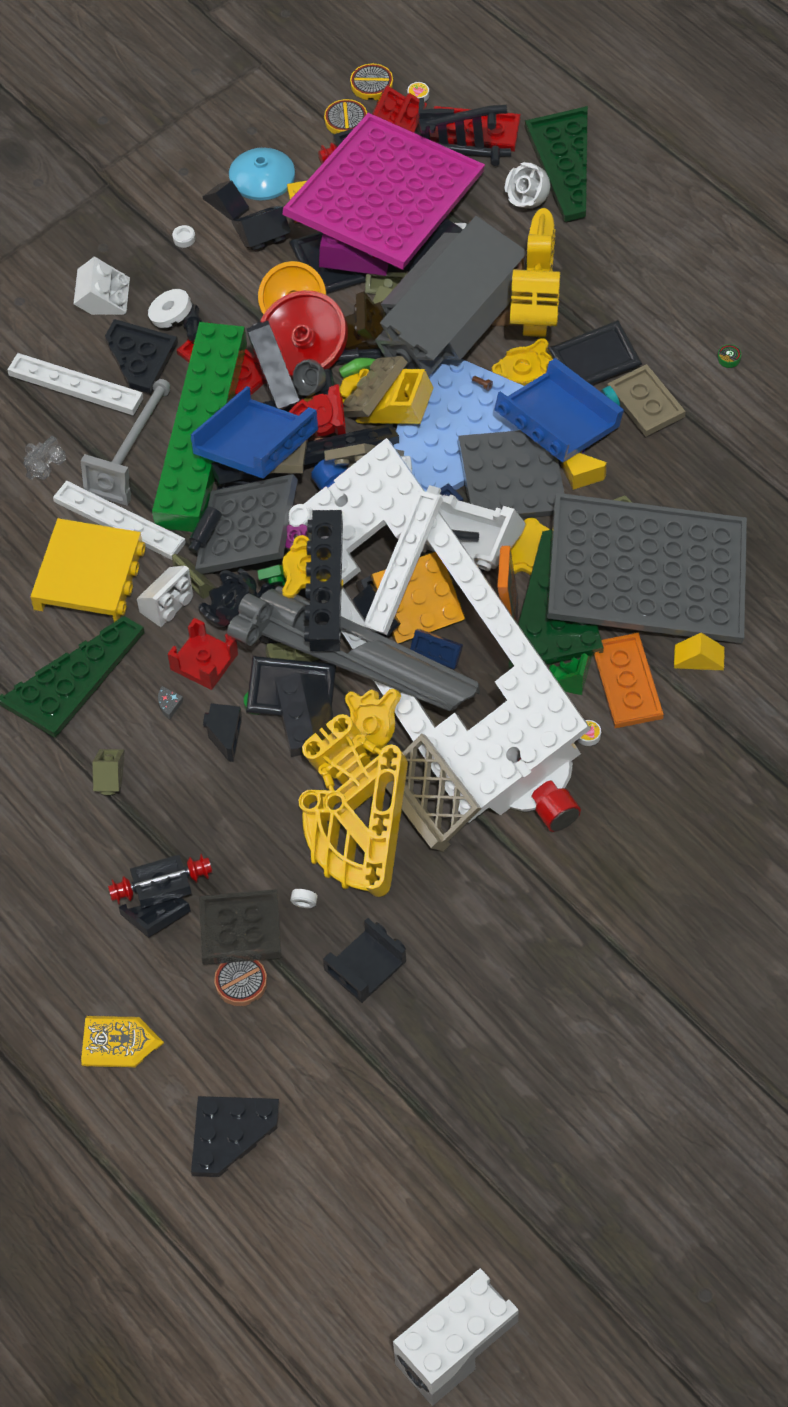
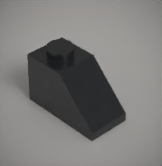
M211 703L209 713L205 712L203 727L207 728L208 738L229 762H234L242 723L241 707Z

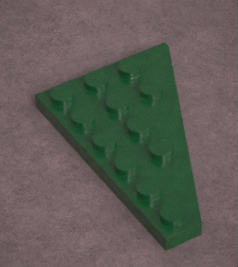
M552 529L542 531L518 625L545 664L570 660L573 657L579 658L582 654L589 656L594 655L595 652L603 653L604 647L597 625L547 618ZM509 659L508 668L510 670L514 667V664Z

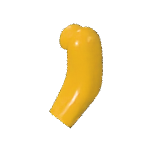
M361 369L359 373L342 380L340 390L343 404L346 398L357 389L359 380L366 376L370 370Z

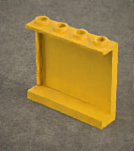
M57 518L30 596L33 609L43 612L45 605L49 604L113 615L114 622L120 619V616H124L126 612V598L132 593L133 576H137L139 571L140 556L143 557L146 544L142 541L141 532Z

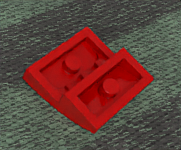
M387 85L383 89L372 115L393 124L397 123L398 126H402V128L414 133L419 123V98L411 93L403 96Z

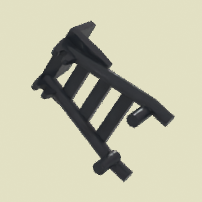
M419 98L418 114L422 137L431 140L430 133H434L436 127H438V144L460 154L491 157V164L493 166L499 165L500 157H511V148H499L498 146H493L492 148L484 147L481 118L482 116H487L488 129H495L496 114H507V104L490 105L454 113V109H425L424 98ZM472 119L475 146H467L464 120ZM455 123L457 145L449 144L447 124Z

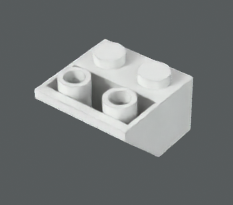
M94 256L77 270L74 305L91 315H124L127 311L130 277Z
M186 566L169 567L137 598L139 612L160 627L167 621H171L176 612L183 605H187L193 597L189 568Z

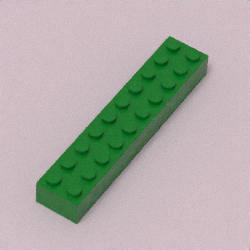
M199 322L152 509L154 523L165 529L193 532L206 507H208L215 481L211 463H215V461L193 454L191 434L235 397V390L247 347L244 326Z

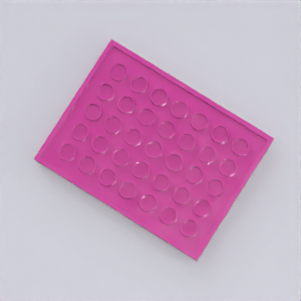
M367 113L283 207L282 215L398 268L404 269L484 172L485 164Z

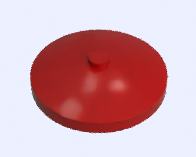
M304 290L287 294L274 302L264 313L260 321H269L291 379H293V371L296 365L303 360H315L324 369H329L339 359L346 346L348 337L346 318L337 303L320 292Z

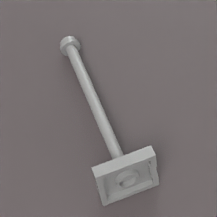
M159 379L153 384L154 392L112 462L84 454L81 459V469L85 490L103 499L128 506L131 501L129 469L121 464L161 397L167 396L170 392L168 381Z

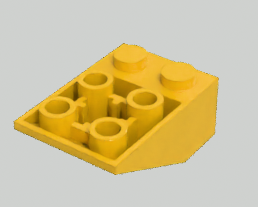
M403 369L368 417H357L356 422L421 424L434 388L425 369Z

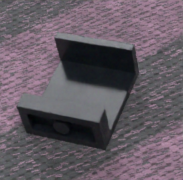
M369 918L364 921L365 931L337 957L330 952L323 958L324 970L361 1003L406 963V948L403 943L396 938L393 940L380 923H374Z

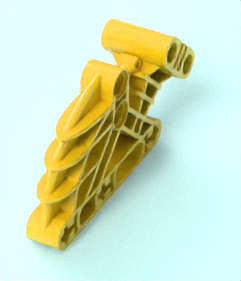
M546 208L539 209L532 219L527 244V270L513 269L510 324H523V336L546 337L547 326H557L560 272L552 271L556 229H554L553 216Z
M341 714L326 724L332 732L329 736L321 728L320 731L325 736V739L322 741L315 733L305 741L302 747L304 756L323 777L326 788L329 789V791L307 790L300 795L299 806L303 810L304 834L311 851L312 864L318 862L324 869L325 878L332 876L342 883L343 889H348L350 886L369 891L373 896L381 897L386 895L391 887L408 761L396 745H387L380 750L377 745L366 739L349 716ZM366 750L379 755L371 761L366 754ZM333 778H337L342 784L336 791L334 790ZM394 781L391 806L388 810L382 812L386 785ZM373 795L369 828H367L354 810ZM318 801L314 808L309 809L311 803ZM342 802L338 809L333 810L337 803ZM341 824L347 830L344 856L337 852ZM357 843L365 852L363 865L354 862Z

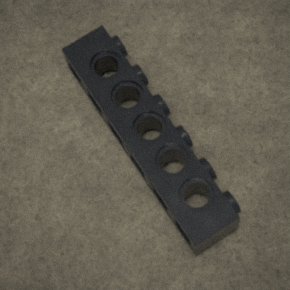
M312 510V520L307 522L308 534H312V541H307V556H311V562H306V576L311 577L310 583H306V598H310V605H305V620H309V627L304 629L305 642H309L310 651H340L343 551L342 510ZM321 600L328 601L326 603H319ZM327 622L325 625H319L318 623Z

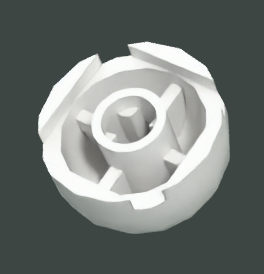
M521 163L517 168H513L506 178L505 192L508 193L510 198L508 200L520 208L532 209L540 206L550 193L551 186L547 173L533 163Z

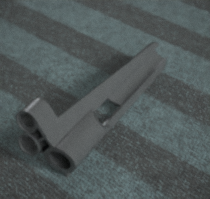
M280 586L276 589L268 590L260 598L250 593L246 594L240 602L239 615L235 616L228 626L227 634L230 637L249 646H252L261 635H264L448 711L456 709L459 704L474 697L476 694L480 695L479 682L342 616V629L369 642L356 647L349 653L341 650L310 651L309 642H305L304 629L309 627V620H305V605H310V601L299 595H296L295 598H287L282 595L283 588ZM320 622L318 624L325 625L327 622Z

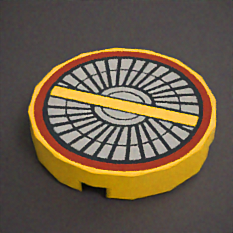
M380 64L362 65L351 75V90L361 99L368 100V98H374V100H379L383 89L387 85L393 88L392 73L388 68Z
M343 99L335 101L325 110L324 120L326 128L333 134L353 129L366 116V108L355 100Z

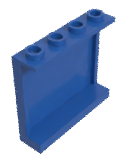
M556 358L549 361L545 374L509 396H506L501 391L498 392L494 409L561 462L567 461L620 427L624 412L623 408Z
M246 386L191 434L193 454L254 476L265 478L318 430L317 410L308 407L298 416L252 400L250 387Z

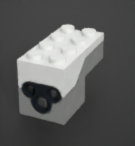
M480 1268L393 1341L395 1365L433 1406L476 1370L475 1358L518 1322L519 1310L510 1300L505 1301L491 1286L490 1278Z

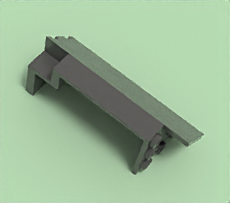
M477 216L460 233H444L381 303L387 315L380 322L384 330L375 341L384 356H402L408 362L403 369H425L428 377L444 359L461 360L512 301L513 269L527 254V251Z

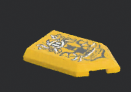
M86 1016L81 1065L136 1067L144 1061L143 1058L153 1050H157L164 1042L140 1017Z

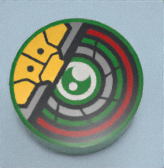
M728 344L719 349L718 362L722 366L732 368L740 363L741 350L737 346Z

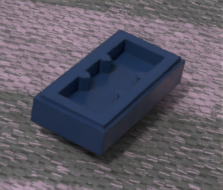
M416 629L410 649L437 663L455 669L459 662L463 644L421 629Z

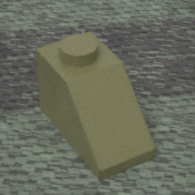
M99 749L93 760V791H100L102 795H112L120 790L123 780L124 749Z

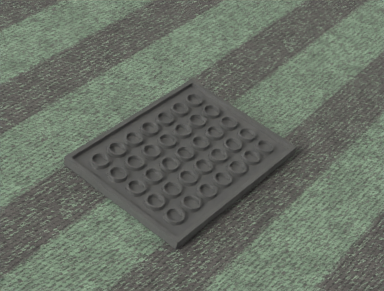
M556 493L554 498L547 618L688 637L703 633L712 640L743 643L745 629L747 518Z

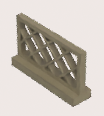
M421 733L402 752L407 761L410 762L409 774L406 776L408 784L405 781L402 810L430 848L444 851L451 845L448 841L482 808L428 737ZM424 744L427 748L426 759H416L417 749ZM416 762L425 763L424 777H414ZM431 763H438L441 766L440 777H430ZM414 780L423 781L422 795H416L413 792ZM394 781L386 785V789L391 795L393 794ZM430 781H439L438 795H428ZM446 781L454 783V796H444ZM428 799H437L436 813L428 812ZM444 799L453 800L452 814H442ZM460 800H467L471 806L464 815L458 814ZM442 817L452 818L451 828L446 833L441 829Z

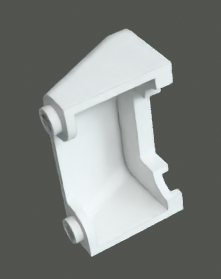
M429 485L426 491L443 498L439 512L452 530L479 532L478 542L459 541L475 564L485 571L497 568L501 546H510L512 548L526 526V523L513 508L503 506L502 510L500 508H496L495 511L458 501L454 495L442 496L440 495L441 489ZM426 540L422 552L427 550L436 552L429 541Z

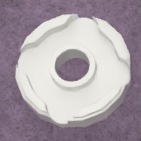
M172 289L164 292L151 303L148 309L150 320L159 328L171 327V323L175 321L177 323L181 322L192 308L190 297L186 291L181 289Z

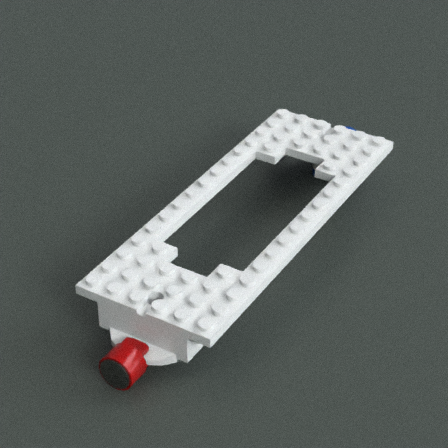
M387 438L350 468H347L346 465L335 466V462L325 461L324 459L314 467L311 474L313 481L320 491L304 503V505L311 511L342 510L343 585L361 571L350 555V552L386 524L399 540L419 490L424 491ZM438 511L427 540L514 664L512 669L495 681L507 701L470 730L466 728L456 713H453L436 727L418 699L399 691L401 699L396 705L395 714L413 741L421 733L428 737L482 808L468 822H471L488 808H491L499 815H502L510 808L523 812L536 810L549 831L562 830L571 825L581 813L580 807L565 787L571 778L572 760L581 754L574 742L591 730V728ZM308 534L310 541H312V534ZM342 588L341 616L363 626L365 619L345 589ZM341 628V632L352 649L369 642ZM374 681L383 695L389 689H394ZM422 744L418 749L426 759L427 748ZM431 763V769L437 777H440L441 766L438 763ZM446 781V792L449 796H454V783ZM460 800L459 811L464 815L471 806L467 800Z

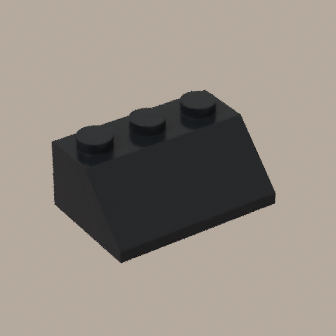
M297 673L275 678L276 692L291 757L304 755L302 752L303 744L313 734L316 733L323 741L325 736L321 733V728H323L328 736L332 733L326 726L334 716L324 675Z

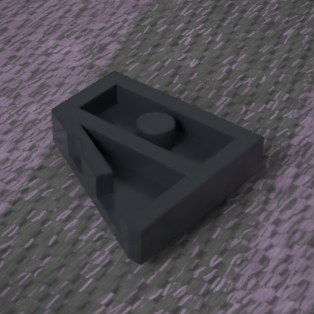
M181 897L141 908V905L127 908L126 904L119 906L120 915L147 937L154 935L191 911L189 903Z

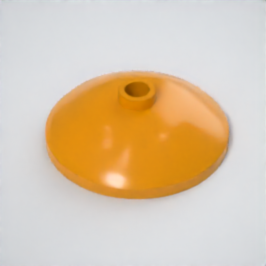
M284 262L273 267L264 276L259 287L258 301L263 315L274 302L293 292L308 290L326 295L323 279L315 269L301 262Z

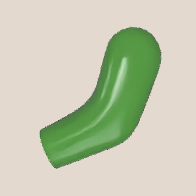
M356 358L339 368L342 377L346 378L359 373L361 369L370 370V365L376 359Z

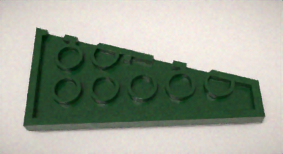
M588 106L525 120V128L542 169L545 170L549 177L550 188L564 222L586 217Z
M125 616L121 617L101 630L100 635L89 642L85 640L79 644L78 649L70 654L68 652L35 672V676L24 683L21 681L9 693L1 694L0 706L56 738L144 634V627Z

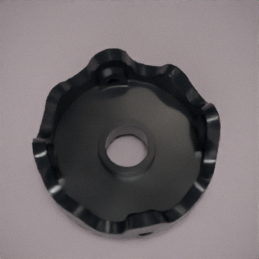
M241 568L237 571L238 574L232 573L229 570H223L220 573L221 586L209 591L211 605L201 603L198 606L206 619L217 627L229 625L231 620L239 615V605L246 594L250 593L257 596L255 579Z

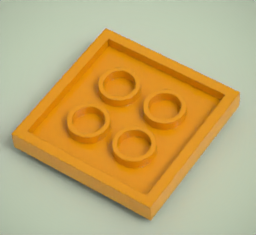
M436 552L419 557L396 612V616L401 623L392 632L394 642L396 643L412 639L416 629L431 632L465 619L447 567ZM386 569L371 574L372 581L377 590Z

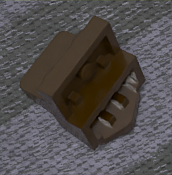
M364 291L356 294L355 313L345 317L348 326L346 350L356 349V347L359 350L380 349L375 339L384 330L380 322L387 314L381 306L383 301L374 303Z

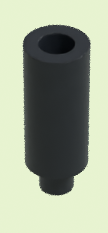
M210 506L206 507L189 538L191 544L188 549L191 552L197 553L199 548L205 547L222 516L219 510Z

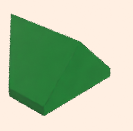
M582 654L580 659L573 657L571 662L566 664L561 661L560 666L557 667L552 664L549 670L565 692L582 695L593 655Z

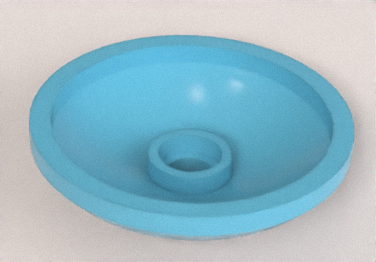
M272 148L248 150L239 155L229 169V180L233 181L243 197L252 200L276 198L284 194L288 190L287 184L293 183L295 179V168L291 159L283 152Z

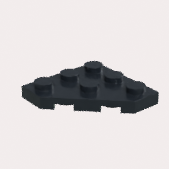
M116 319L113 320L105 335L106 343L129 388L151 394L153 384L158 381L178 343L177 337Z
M198 1096L191 1167L192 1176L220 1177L237 1159H242L254 1149L262 1138L267 1134L273 1133L278 1128L279 1099Z

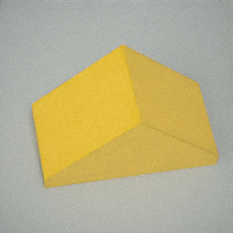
M578 453L565 462L560 461V465L573 490L602 481L606 477L607 462Z
M703 633L692 636L675 645L674 668L724 671V646Z

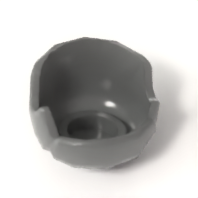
M312 359L303 360L298 363L293 371V385L299 390L298 394L311 396L320 392L326 384V373L321 364Z

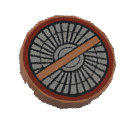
M236 955L227 958L219 965L215 972L214 984L216 991L224 1002L233 1006H246L263 996L267 988V974L264 966L257 959L248 955Z

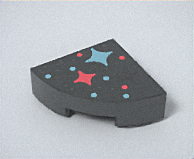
M162 686L158 693V702L162 713L168 719H171L183 703V696Z

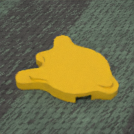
M540 338L530 346L510 349L506 352V356L503 359H500L498 363L492 366V372L523 386L545 374L549 361L553 360L551 355L547 353L548 341Z
M535 518L524 520L526 523L524 531L511 548L514 574L520 571L526 572L529 575L532 574L542 531L550 530L540 524Z
M304 535L297 536L294 539L290 551L283 558V574L287 581L282 589V595L287 598H295L302 588H306V583H310L311 577L306 576V562H311V556H307V541L310 540Z
M389 689L379 700V694L375 690H369L363 696L355 692H349L345 696V702L349 706L351 720L366 739L377 745L381 750L390 741L394 733V712L396 705L401 699V693L398 690ZM366 750V754L370 759L377 756V753Z

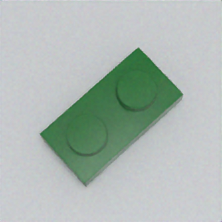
M282 565L257 570L259 580L268 582L269 585H279L283 588L287 580L283 574Z

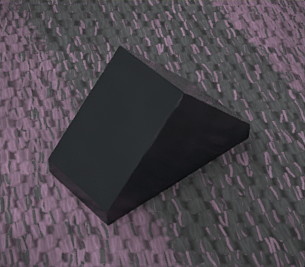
M232 180L216 185L202 196L204 201L231 221L238 219L249 210L248 204Z

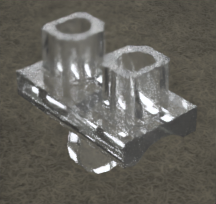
M51 436L43 444L39 442L35 446L29 443L25 446L27 455L24 457L25 461L23 464L27 470L26 477L32 480L36 476L45 480L51 473V468L48 465L51 461L61 465L66 460L65 451L59 447L57 438Z

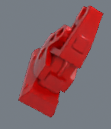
M339 384L329 387L328 395L323 393L316 395L308 402L302 399L289 411L299 416L308 407L317 410L318 430L311 436L346 433L343 398Z

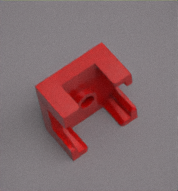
M194 618L188 626L189 639L178 654L176 646H173L168 652L170 670L212 690L237 657L236 639L228 634H225V642L206 634L205 623Z

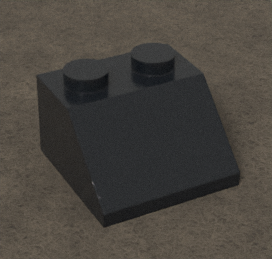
M271 206L232 221L244 246L252 247L253 250L266 246L265 242L273 239V242L286 239L285 234L291 233L287 218L282 215L283 206Z

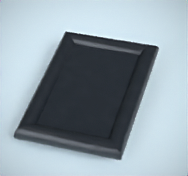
M322 232L289 241L298 261L311 266L321 276L326 287V294L366 282L362 272L319 267Z
M619 320L547 348L552 359H558L591 385L642 365Z
M252 656L246 712L282 716L275 687V678L297 673L324 675L332 707L336 665Z

